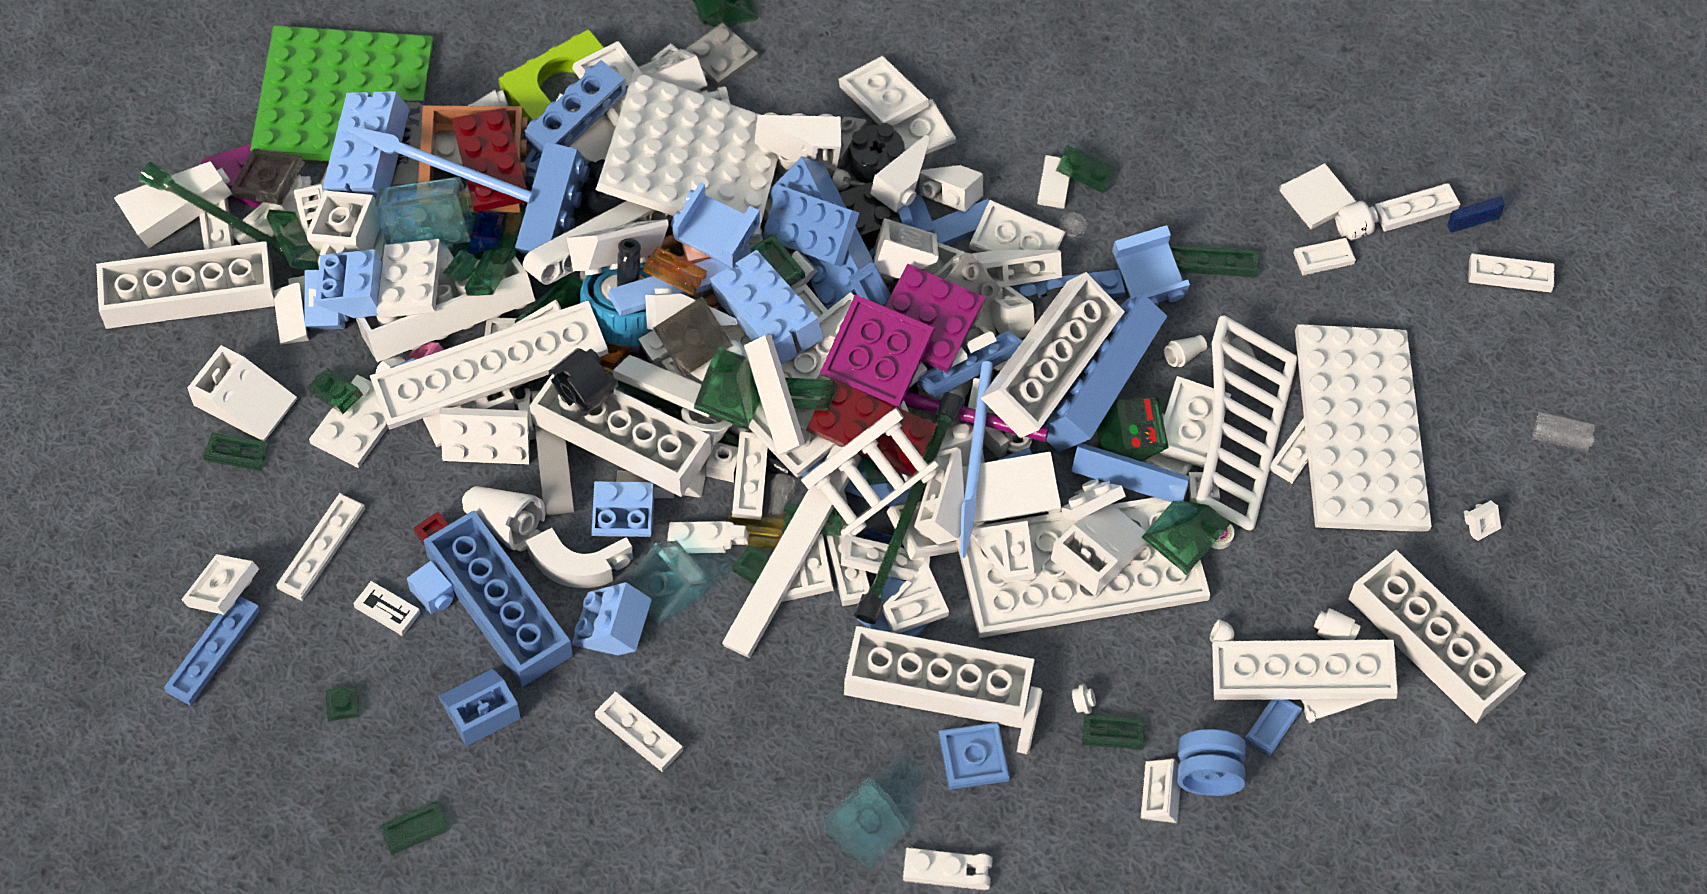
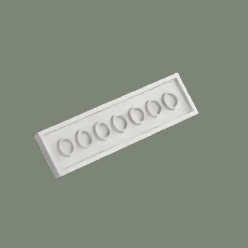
M585 301L370 375L390 430L439 413L443 407L454 408L549 375L548 371L576 348H581L585 351L593 349L599 357L608 354V348L590 303Z

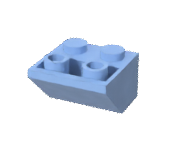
M376 250L320 255L315 303L318 306L352 318L377 316L382 261Z
M594 481L592 536L651 537L654 518V488L652 482Z
M627 582L588 592L583 601L580 619L575 626L572 645L614 655L635 652L652 599Z

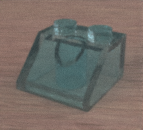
M677 540L656 542L626 580L628 584L652 599L648 614L658 626L663 625L697 602L712 583Z
M867 776L825 817L824 830L870 871L912 828L891 796Z

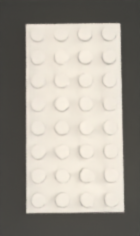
M1298 324L1295 329L1315 527L1429 531L1432 526L1407 330Z
M1154 497L1113 504L1149 533L1153 540L1096 596L1051 560L1054 543L1073 524L1082 518L1076 521L1067 519L1060 512L973 527V529L1028 521L1036 577L1035 579L1006 583L974 540L971 533L966 557L961 558L960 556L979 638L1208 601L1210 599V592L1185 503L1183 502L1181 506ZM961 534L959 536V540H957L959 555L961 546Z

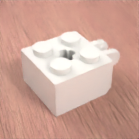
M324 190L307 231V240L318 255L371 250L386 213L373 195Z

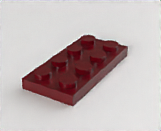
M506 108L452 118L463 166L526 189ZM466 179L474 213L526 202Z
M830 378L806 431L844 447L896 408V406ZM898 408L903 415V419L899 421L902 425L900 427L923 457L937 425ZM884 432L876 438L878 442L876 446L895 471L909 477L915 474L917 469L891 435L887 436ZM862 450L857 452V454L872 460L868 453L864 454Z

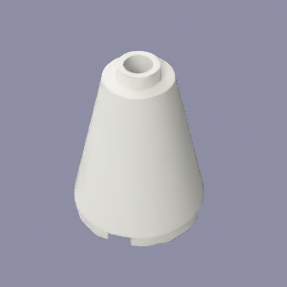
M475 486L468 490L462 499L464 512L468 514L474 510L491 534L506 547L514 551H524L527 549L526 540L540 533V530L536 528L539 520L544 522L545 519L543 500L534 495Z

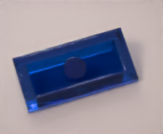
M489 211L476 212L469 247L470 255L499 246L503 214Z

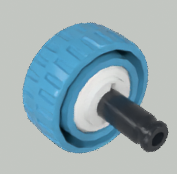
M623 239L618 244L617 269L609 270V267L605 266L601 267V273L587 275L581 286L580 303L589 301L606 343L618 346H639L641 344L638 339L652 331L647 329L646 309L620 317L608 296L609 289L658 275L662 272L640 263L641 244L635 239Z

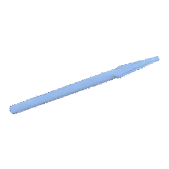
M350 125L346 126L348 132L385 153L402 154L528 203L533 199L534 193L401 143L395 135Z
M989 361L982 362L965 499L961 507V558L966 557L976 517L975 502L988 405L981 397L991 385L993 363Z

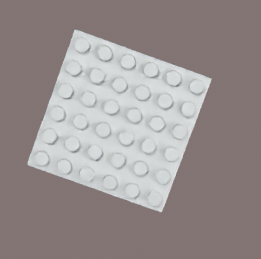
M633 71L596 190L674 216L685 207V199L691 190L695 191L701 182L705 184L706 196L745 214L749 206L760 210V224L758 226L760 229L778 158L777 154L755 144L757 116L760 114Z

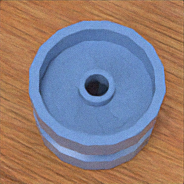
M1214 729L1193 731L1181 736L1178 741V757L1181 762L1177 770V782L1181 788L1194 794L1211 796L1234 794L1244 788L1246 770L1243 763L1246 760V743L1243 738L1228 731Z

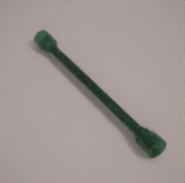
M149 162L144 167L139 179L142 183L157 190L175 193L178 197L184 198L187 202L212 214L215 218L221 219L224 223L249 235L252 239L258 240V242L266 241L268 248L286 256V258L293 262L295 261V263H298V265L305 269L319 270V264L314 260L311 261L305 255L298 251L296 252V250L284 245L277 239L274 240L268 234L261 230L259 231V229L247 224L240 218L234 217L231 213L224 209L222 210V208L194 194V192L187 188L185 189V187H182L171 178V174L164 171L158 165Z

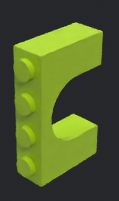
M588 29L581 34L574 35L570 40L561 45L552 47L548 52L537 58L530 59L515 70L506 72L499 78L500 90L504 91L506 99L511 106H522L523 117H528L529 124L532 120L538 119L551 103L540 89L543 82L557 73H575L573 70L575 62L604 47Z

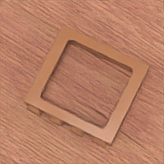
M423 106L420 150L434 155L436 135L438 133H455L452 118L506 108L523 177L526 179V162H522V156H527V140H523V134H525L528 126V117H523L522 106ZM419 161L417 198L420 212H474L469 192H432L434 167ZM520 203L480 212H520Z

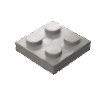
M721 23L685 49V51L697 56L701 69L707 73V78L718 88L758 59V54L724 23Z

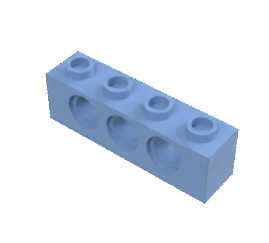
M602 60L595 66H590L579 81L568 86L563 96L557 101L551 102L538 119H534L528 124L525 130L528 145L540 155H542L545 142L569 147L627 93L625 78ZM594 90H595V91H598V92L593 93V94L589 93L590 91H594ZM573 108L579 109L577 111H570ZM554 126H560L558 129H550Z

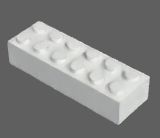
M266 241L96 264L99 313L106 329L275 306L272 259Z
M511 249L458 268V274L439 280L436 307L433 313L380 318L379 315L356 318L361 335L376 361L380 362L394 358L400 353L418 349L423 344L444 339L449 334L462 329H470L477 323L498 318L503 313L513 309H521L527 304L534 302L535 298L528 274Z
M1087 272L1067 281L982 395L981 399L1020 438L1038 431L1125 311Z
M554 374L551 375L530 404L533 424L680 497L683 496L711 454L709 434L614 389V393L587 416H582L576 412L580 408L575 403L569 406L561 398L551 382V379L555 376Z
M1397 550L1354 583L1348 599L1390 640H1394V644L1476 724L1519 687L1526 673Z
M856 626L845 676L844 695L991 723L998 722L1002 725L1022 728L1034 659Z

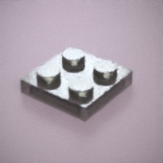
M254 148L230 191L237 198L282 205L305 163L301 156Z
M703 297L696 299L653 327L683 377L733 346Z

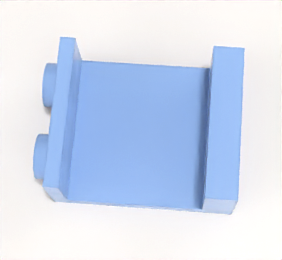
M700 182L695 191L691 190L688 193L683 210L681 212L678 211L672 219L673 239L733 268L760 224V210L749 206L745 214L706 196L705 184Z
M1167 225L1114 242L1112 252L1129 297L1132 299L1145 294L1157 306L1159 302L1169 300V302L1178 301L1187 294L1190 284L1188 280L1183 281L1168 244L1171 234Z

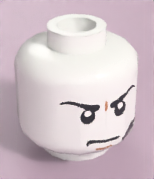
M1358 201L1341 207L1338 216L1335 217V222L1342 237L1346 236L1349 240H1356L1374 232V223L1378 222V216L1373 206L1369 208L1364 201Z

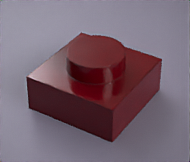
M436 512L415 526L414 531L424 543V539L449 524L439 512Z

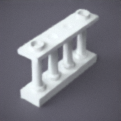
M897 407L801 479L808 489L813 485L817 489L821 488L846 521L847 525L841 529L843 536L849 532L853 536L867 526L864 522L920 479L925 483L937 474L935 468L939 466L938 461L934 459L927 464L900 427L902 425L899 421L903 419V415ZM884 432L887 436L891 435L918 471L905 482L876 446L878 444L876 438ZM860 450L864 454H869L894 488L893 491L882 499L877 496L853 464L855 460L852 456ZM837 467L840 471H845L871 506L858 517L829 481L831 477L828 474Z

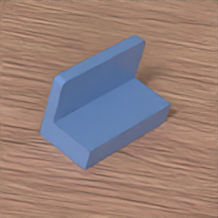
M916 195L910 205H904L896 212L900 223L935 233V227L921 195Z

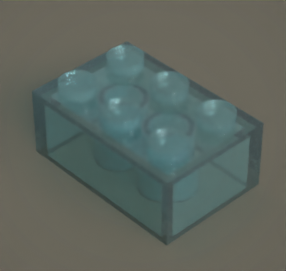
M461 177L379 188L375 209L386 245L439 239L442 246L471 241L474 222Z

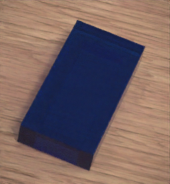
M1497 197L1453 210L1447 227L1450 233H1454L1500 219L1505 203L1502 197Z

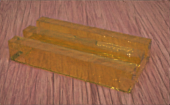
M728 513L727 522L736 523L734 525L745 526L749 534L778 537L777 539L749 536L748 545L746 546L775 549L785 532L786 519L761 517V520L732 517V513Z

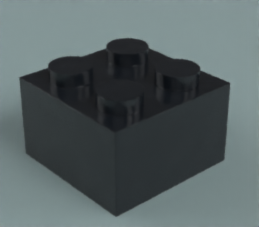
M873 182L839 193L847 209L859 212L856 228L867 250L872 249L876 244L884 218L900 223L895 211L870 194Z

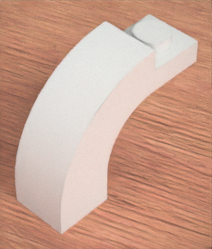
M553 528L526 540L528 554L536 567L549 579L568 587L593 588L608 584L613 581L612 569H622L633 559L632 545L627 538L590 554H580L567 549L561 543Z

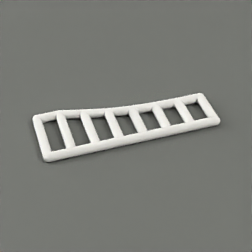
M1222 315L1218 318L1212 340L1214 373L1213 421L1206 462L1196 501L1201 506L1251 531L1256 525L1298 358L1295 354L1231 318ZM1227 330L1286 362L1283 374L1226 343L1224 339ZM1223 354L1280 385L1277 397L1225 369ZM1225 382L1274 408L1271 420L1225 396ZM1225 409L1267 431L1265 444L1225 423ZM1222 434L1260 454L1259 467L1221 448ZM1218 459L1254 478L1255 482L1252 492L1216 473ZM1212 484L1249 503L1246 516L1209 497Z

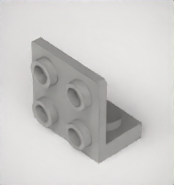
M967 252L964 253L945 278L947 281L985 297V302L975 322L1000 291L998 284L972 254Z

